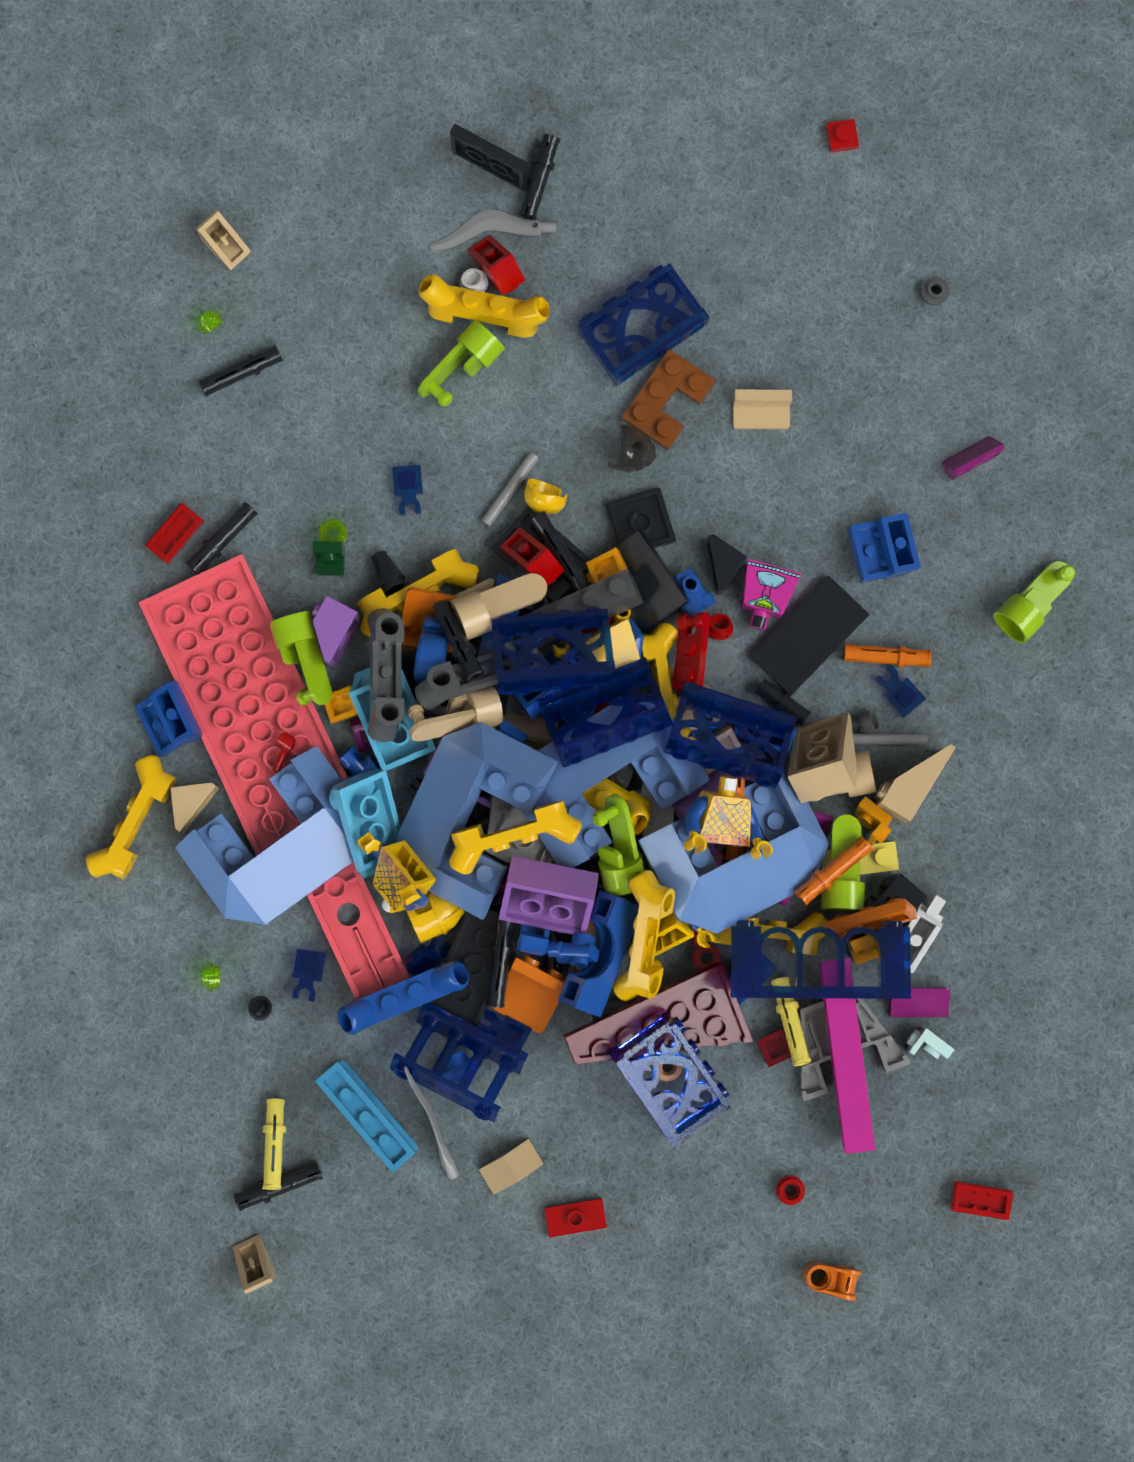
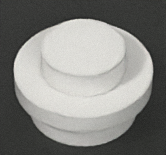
M470 268L463 273L460 286L461 288L484 292L488 287V278L483 271L477 268Z

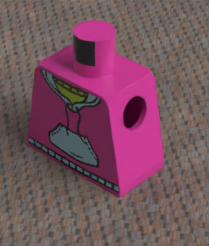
M748 559L745 566L741 608L753 612L749 627L765 631L769 616L777 619L781 618L800 579L801 573Z

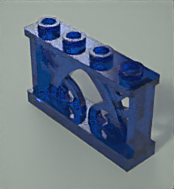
M671 263L665 267L663 265L657 266L648 274L649 278L641 283L639 280L635 281L626 288V293L621 297L617 298L614 296L608 299L602 305L603 309L595 314L590 312L579 321L578 334L583 338L616 387L709 323L710 316L699 305ZM667 283L673 286L675 296L670 304L665 303L667 290L663 295H658L655 292L659 284ZM648 292V298H649V299H647V298H640L641 296H643L644 294H646V293ZM680 298L683 299L693 313L691 317L675 307ZM632 310H649L660 313L655 323L657 340L651 342L648 338L641 335L625 337L627 320ZM620 311L616 321L612 316ZM666 316L670 317L666 323H671L673 326L669 331L661 328V323ZM602 324L608 325L609 331L602 333V335L608 338L615 336V341L610 343L598 341L594 336L596 327ZM639 342L642 348L640 351L634 352L632 350L633 344L626 347V343ZM616 348L620 365L615 368L603 350Z
M591 607L585 611L571 612L569 610H561L552 614L531 613L520 617L505 615L491 620L498 695L615 684L616 670L608 609ZM597 628L600 631V637L595 642L587 645L585 642L590 640L592 632L584 634L581 630ZM521 635L520 640L515 641L511 639V643L514 647L519 648V651L510 650L503 644L504 637ZM550 635L565 641L574 648L562 657L559 666H550L544 657L532 653ZM604 645L605 661L598 662L592 651ZM502 655L516 658L512 670H503ZM573 657H576L575 661H578L580 664L569 665L568 662ZM527 660L536 661L541 664V667L530 668L531 665H534V662Z
M646 657L537 699L563 767L578 764L582 760L605 753L623 744L631 743L648 734L659 732L673 724ZM649 685L652 694L640 695V688ZM607 702L614 706H623L617 718L610 725L586 721L593 715L597 705ZM649 702L656 707L648 710L645 705L638 703ZM563 719L567 724L557 732L554 722ZM572 729H575L571 733V740L564 743L565 735Z
M685 681L677 701L664 753L672 755L676 759H685L700 764L707 769H716L728 773L735 778H744L756 782L763 787L776 788L783 775L797 717ZM685 708L693 711L694 719L682 720ZM713 717H714V718H717V719H720V720H719V721H713ZM728 722L738 725L741 735L750 743L734 749H726L717 740L711 729H719ZM687 727L697 728V730L691 731L687 736L694 737L697 741L681 736L680 731ZM747 728L754 730L752 734L747 730ZM772 737L781 739L778 750L768 744ZM761 749L767 751L772 756L773 765L756 760L762 759L766 762V755Z
M665 1011L659 1019L619 1047L617 1045L607 1052L673 1148L676 1149L684 1143V1138L726 1109L727 1111L731 1106L726 1100L730 1096L726 1088L720 1081L715 1083L712 1079V1076L715 1075L712 1067L706 1060L701 1062L697 1055L701 1051L692 1038L686 1040L683 1033L687 1030L677 1016L672 1019ZM664 1033L671 1034L673 1043L670 1046H665V1040L662 1039L659 1044L660 1052H655V1040ZM647 1046L648 1053L630 1058ZM681 1046L683 1047L688 1056L678 1053ZM659 1064H671L686 1068L685 1082L681 1095L670 1090L658 1091L653 1095L650 1093L660 1079L661 1069ZM653 1065V1076L648 1079L643 1078V1073L646 1071L651 1072L649 1066ZM698 1071L705 1081L697 1082ZM708 1090L711 1093L710 1101L701 1108L690 1104L692 1099L696 1102L705 1101L699 1097L701 1091ZM667 1098L677 1101L676 1104L671 1101L669 1107H663V1102ZM687 1110L692 1113L686 1119L677 1124L680 1121V1119L684 1116Z

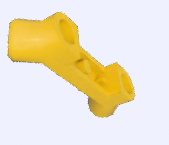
M437 274L426 276L419 286V297L428 304L429 315L436 320L452 323L454 316L477 320L479 322L508 327L507 335L527 338L533 336L538 330V325L546 322L549 317V304L540 295L525 301L448 285Z
M457 549L450 550L431 560L435 569L433 573L387 598L380 588L359 600L357 606L363 614L359 630L363 635L370 637L367 620L370 613L376 609L385 608L393 612L399 609L400 612H403L407 590L410 587L440 592L439 587L446 583L466 589L475 586L479 574L478 566L464 562Z
M660 623L651 635H643L641 664L639 667L650 666L655 702L665 707L690 747L696 739L695 733L676 719L675 711L678 710V700L676 694H672L673 669L672 666H668L666 657L677 643L678 630L669 623Z
M150 755L136 761L135 767L142 788L138 796L133 795L126 808L129 813L124 822L120 821L113 832V836L116 838L112 845L87 854L85 860L91 876L98 878L112 874L124 880L129 874L138 857V854L128 850L154 799L166 803L171 793V787L175 786L177 780L175 776L163 770L160 757Z
M606 778L582 793L588 804L601 811L606 808L605 800L608 796L612 794L621 796L628 805L634 835L642 834L649 826L652 806L644 796L634 790L628 792Z
M564 800L548 803L535 808L536 820L486 835L483 833L481 824L451 833L455 849L448 862L452 869L467 875L473 872L480 856L486 849L492 848L493 852L502 851L510 848L509 843L520 840L521 844L529 843L539 839L537 834L543 832L567 844H572L582 828V823L567 813Z
M645 870L630 879L628 883L629 889L639 904V909L633 923L635 935L629 949V957H631L629 970L616 977L613 984L614 993L619 999L629 1001L638 995L653 999L658 993L664 969L654 964L660 920L673 913L675 901L674 889L660 885L653 871Z
M812 912L794 928L787 927V922L770 920L769 925L758 924L759 918L748 917L719 932L718 942L712 941L709 935L706 936V941L736 945L737 934L787 940L786 951L817 955L818 942L827 935L825 934L824 922L828 920L820 912Z

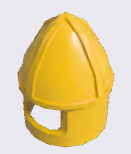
M428 891L426 895L429 900L427 906L415 911H406L420 942L423 943L441 934H447L450 929L456 926L464 915L465 910Z

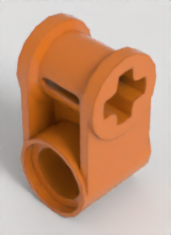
M812 1261L804 1266L802 1277L812 1290L830 1294L841 1299L856 1301L854 1292L857 1278L861 1276L862 1271L843 1265ZM822 1269L824 1272L823 1280L819 1283H812V1272Z

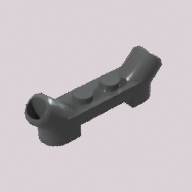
M381 608L372 611L367 620L370 629V720L367 732L375 741L389 742L396 738L399 723L404 717V698H401V644L404 642V624L400 616L392 610Z
M518 639L505 643L502 650L477 657L485 675L474 682L467 680L460 663L451 665L450 661L436 665L428 671L426 679L415 687L416 698L422 707L433 710L444 701L523 675L538 676L545 668L544 655L533 642L527 639Z

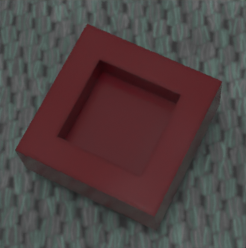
M783 1028L756 1040L768 1067L791 1057Z

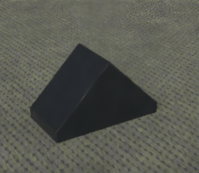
M715 534L708 535L707 545L716 593L721 595L743 566L747 556Z

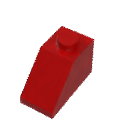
M488 235L467 249L480 270L486 274L492 287L502 296L516 290L519 284L525 281L512 253L491 235Z
M521 527L499 546L526 575L534 573L542 576L547 586L553 583L564 571L549 549Z

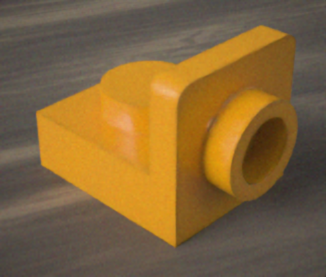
M617 548L586 562L589 573L586 576L591 585L627 569L623 557Z
M352 685L333 692L332 700L325 704L331 724H336L358 715L349 695Z
M865 796L859 803L854 815L862 826L874 830L868 840L869 844L873 846L876 841L882 843L892 831L889 825L893 817Z
M877 931L846 940L856 965L882 955L879 943L882 942Z

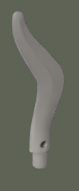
M484 210L473 216L449 236L431 243L430 249H449L485 231H500L525 236H542V233H556V221L541 222V219H524L500 210Z
M405 1066L404 1071L409 1083L430 1119L438 1145L441 1165L444 1167L448 1179H454L459 1176L454 1163L455 1159L443 1140L432 1105Z

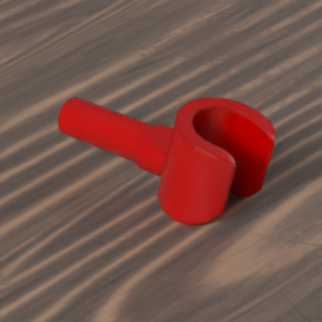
M283 732L275 742L282 748L272 770L275 773L280 771L285 757L296 745V739L288 732Z

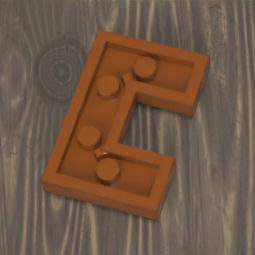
M669 349L622 416V420L666 450H669L684 429V425L663 412V408L676 390L700 405L716 383V380Z

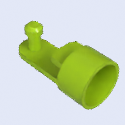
M474 320L456 339L459 343L422 381L418 388V394L423 398L432 394L442 407L448 406L453 400V395L449 391L445 392L440 385L469 354L472 357L464 364L463 369L470 377H473L482 367L487 369L505 350L501 342L477 320Z
M1061 561L1048 564L1020 594H1012L993 614L999 628L1014 641L1022 644L1026 643L1044 624V617L1052 609L1051 603L1067 588L1075 577L1074 567Z
M311 611L287 615L270 622L269 625L277 650L281 652L283 662L287 665L301 663L308 689H301L297 692L296 699L298 703L307 705L311 700L318 705L329 703L332 700V688L317 642L318 637Z
M612 794L605 800L606 808L593 813L595 825L603 827L609 821L614 848L605 845L598 849L600 857L598 865L605 892L612 895H625L632 893L628 887L629 880L645 871L642 855L637 849L628 805L621 796Z
M842 815L835 819L832 824L831 861L861 836L860 822L852 815ZM859 861L832 883L831 889L821 892V910L860 912L864 908L865 883L860 882Z

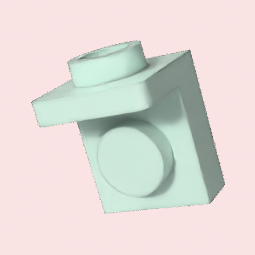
M924 1027L920 1031L915 1029L906 1040V1043L909 1045L906 1051L912 1055L917 1052L923 1042L926 1044L923 1049L936 1059L940 1055L948 1059L955 1050Z

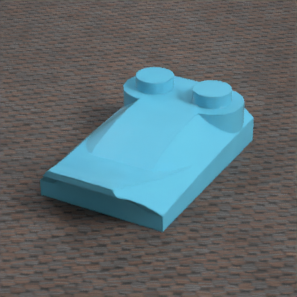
M370 667L354 674V681L349 695L381 769L388 771L436 750L432 739L413 741L409 734V730L414 725L413 719L409 718L407 711L410 706L417 703L403 670H401V698H404V717L399 723L396 738L389 742L375 741L367 732L370 720Z
M384 769L360 773L333 786L329 795L331 806L339 811L356 870L363 879L375 874L376 857L371 853L367 855L360 848L357 840L370 832L374 839L387 846L395 843L401 828L387 773Z

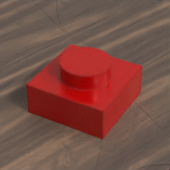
M855 119L826 124L830 153L858 149L859 142Z

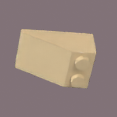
M849 712L796 727L797 733L793 740L787 777L800 803L819 801L826 796L836 793L843 794L856 788L857 763Z
M950 744L890 782L885 781L873 795V799L876 800L875 804L892 816L893 820L899 824L904 825L911 822L956 747Z

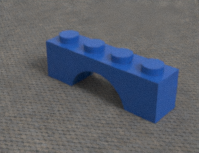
M599 891L590 916L598 933V961L590 962L586 968L577 972L568 973L558 998L559 1002L601 1017L618 975L621 962L628 949L639 905L618 896Z

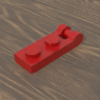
M697 612L695 616H690L688 613L679 614L677 616L678 638L672 690L677 693L703 691L710 617L707 612ZM692 627H696L695 634H691Z

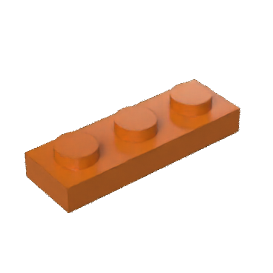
M895 898L881 906L864 907L860 912L854 914L837 915L833 920L824 922L825 934L834 941L840 942L917 919L916 908L905 898Z

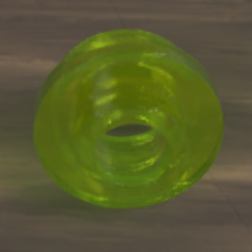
M212 310L204 313L198 318L200 324L197 326V329L199 331L202 330L205 335L216 329L224 322L220 317L222 315L221 312L217 311L214 313Z
M330 519L320 526L319 538L321 541H335L344 544L347 539L346 526L339 520ZM332 529H336L339 532L338 536L334 539L328 537V533Z
M208 962L207 967L201 969V986H206L207 992L220 988V965H213L212 962Z

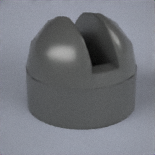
M874 710L863 712L857 717L856 724L861 723L862 726L858 728L863 734L879 732V719Z

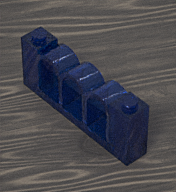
M737 921V926L730 927V998L911 999L910 927H902V921H884L885 927H877V932L871 928L858 927L848 930L841 938L830 928L816 927L808 929L798 938L796 933L788 928L778 926L769 928L761 933V926H754V921ZM771 934H784L794 944L795 986H761V948L766 937ZM813 934H825L835 944L836 986H803V947L808 937ZM855 934H866L876 944L878 987L845 986V946L849 938Z

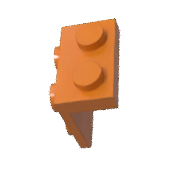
M416 587L408 588L402 615L404 642L401 645L417 647L422 633L424 617L427 615L436 616L433 606L440 601L448 600L450 602V600L458 597ZM449 644L448 652L453 653L454 650L451 644Z
M524 955L523 959L517 956L508 973L505 1007H493V1009L537 1033H542L559 1003L558 998L566 976L550 968L549 972L539 968L540 962L528 955Z

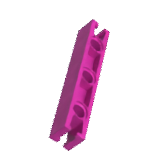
M850 958L821 961L818 963L843 1152L850 1154L875 1151Z

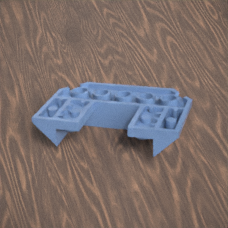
M623 696L538 750L558 762L537 807L564 800L567 813L582 823V828L572 844H567L546 832L540 833L538 836L557 865L574 868L590 859L589 857L597 853L600 847L608 846L612 843L605 829L595 825L593 822L594 812L582 795L583 792L631 763L656 805L662 811L684 796L692 794L710 779L663 705ZM523 811L529 821L536 820L535 813L529 814Z
M482 722L442 737L395 839V843L405 840L436 878L429 892L482 920L485 918L508 866L482 853L472 873L464 875L455 871L448 862L455 849L451 833L464 829L482 790L529 814H534V810L557 765V760Z
M318 746L291 759L292 763L269 779L301 824L256 857L251 854L222 813L199 830L193 829L175 847L224 918L267 925L354 862L339 811L331 806L329 800L331 789L337 783L342 782V780Z
M789 766L745 787V797L750 799L764 836L763 841L769 842L773 848L772 855L767 859L764 857L762 850H760L761 857L757 860L753 859L750 851L717 866L708 846L699 854L696 853V846L690 851L685 850L683 844L685 840L690 838L686 836L685 817L638 840L660 885L673 888L675 891L673 913L678 921L692 924L717 934L795 894L794 891L814 876V871L817 869L821 870L829 843L809 803H800L787 777Z

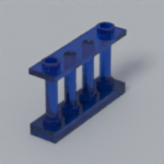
M429 1002L423 1004L416 1021L422 1026L405 1057L395 1052L390 1069L399 1078L408 1080L404 1071L406 1066L416 1083L472 1111L477 1118L494 1123L501 1106L494 1103L509 1073L515 1072L520 1075L529 1054ZM437 1032L446 1037L448 1041L433 1068L429 1070L415 1062L431 1033ZM462 1045L472 1050L474 1054L456 1084L442 1077V1074L456 1048ZM489 1059L497 1063L499 1069L484 1097H481L468 1090L483 1060Z

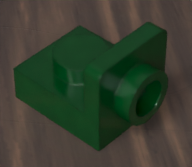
M313 541V554L316 557V574L318 576H343L345 571V547L343 543Z

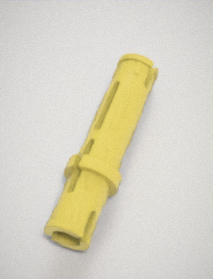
M789 977L777 978L771 981L778 1004L775 1007L776 1012L780 1014L793 1061L792 1064L793 1066H802L810 1063L811 1058L809 1057L797 1012L799 1004L797 1001H794Z
M267 1099L266 1125L263 1126L262 1131L265 1133L264 1183L262 1189L280 1190L283 1134L286 1133V1126H283L285 1100ZM274 1117H276V1137H275V1141H273V1118H274ZM272 1148H275L274 1172L271 1171Z

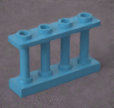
M346 1060L337 1061L315 1081L392 1173L416 1153L418 1145Z

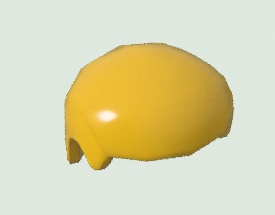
M528 478L524 499L533 511L537 513L545 511L546 515L556 514L565 507L567 494L561 497L562 490L537 479Z

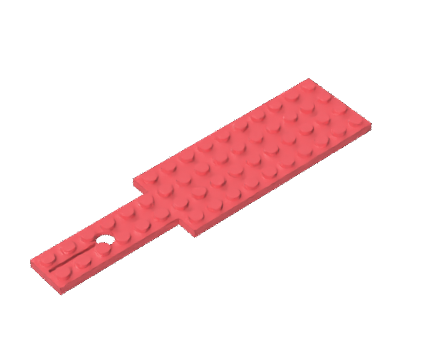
M241 554L138 603L174 680L179 682L203 733L201 738L257 856L301 824L269 780L277 774L272 770L282 748L275 742L283 732H288L296 739V745L285 757L280 771L292 763L291 759L318 746L341 780L344 781L349 778L342 763L338 760L339 756L313 701L311 700L307 705H301L296 699L297 692L301 689H306V686L296 665L285 664L281 652L276 648L269 625L270 622L274 621L273 616L244 555ZM354 862L307 895L355 999L410 977L365 879L357 872ZM345 903L355 904L360 911L359 920L354 925L346 926L338 920V910Z

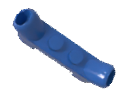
M456 960L438 964L400 982L363 995L338 1010L339 1025L347 1034H356L384 1020L447 994L462 990L469 983L467 969L463 963Z

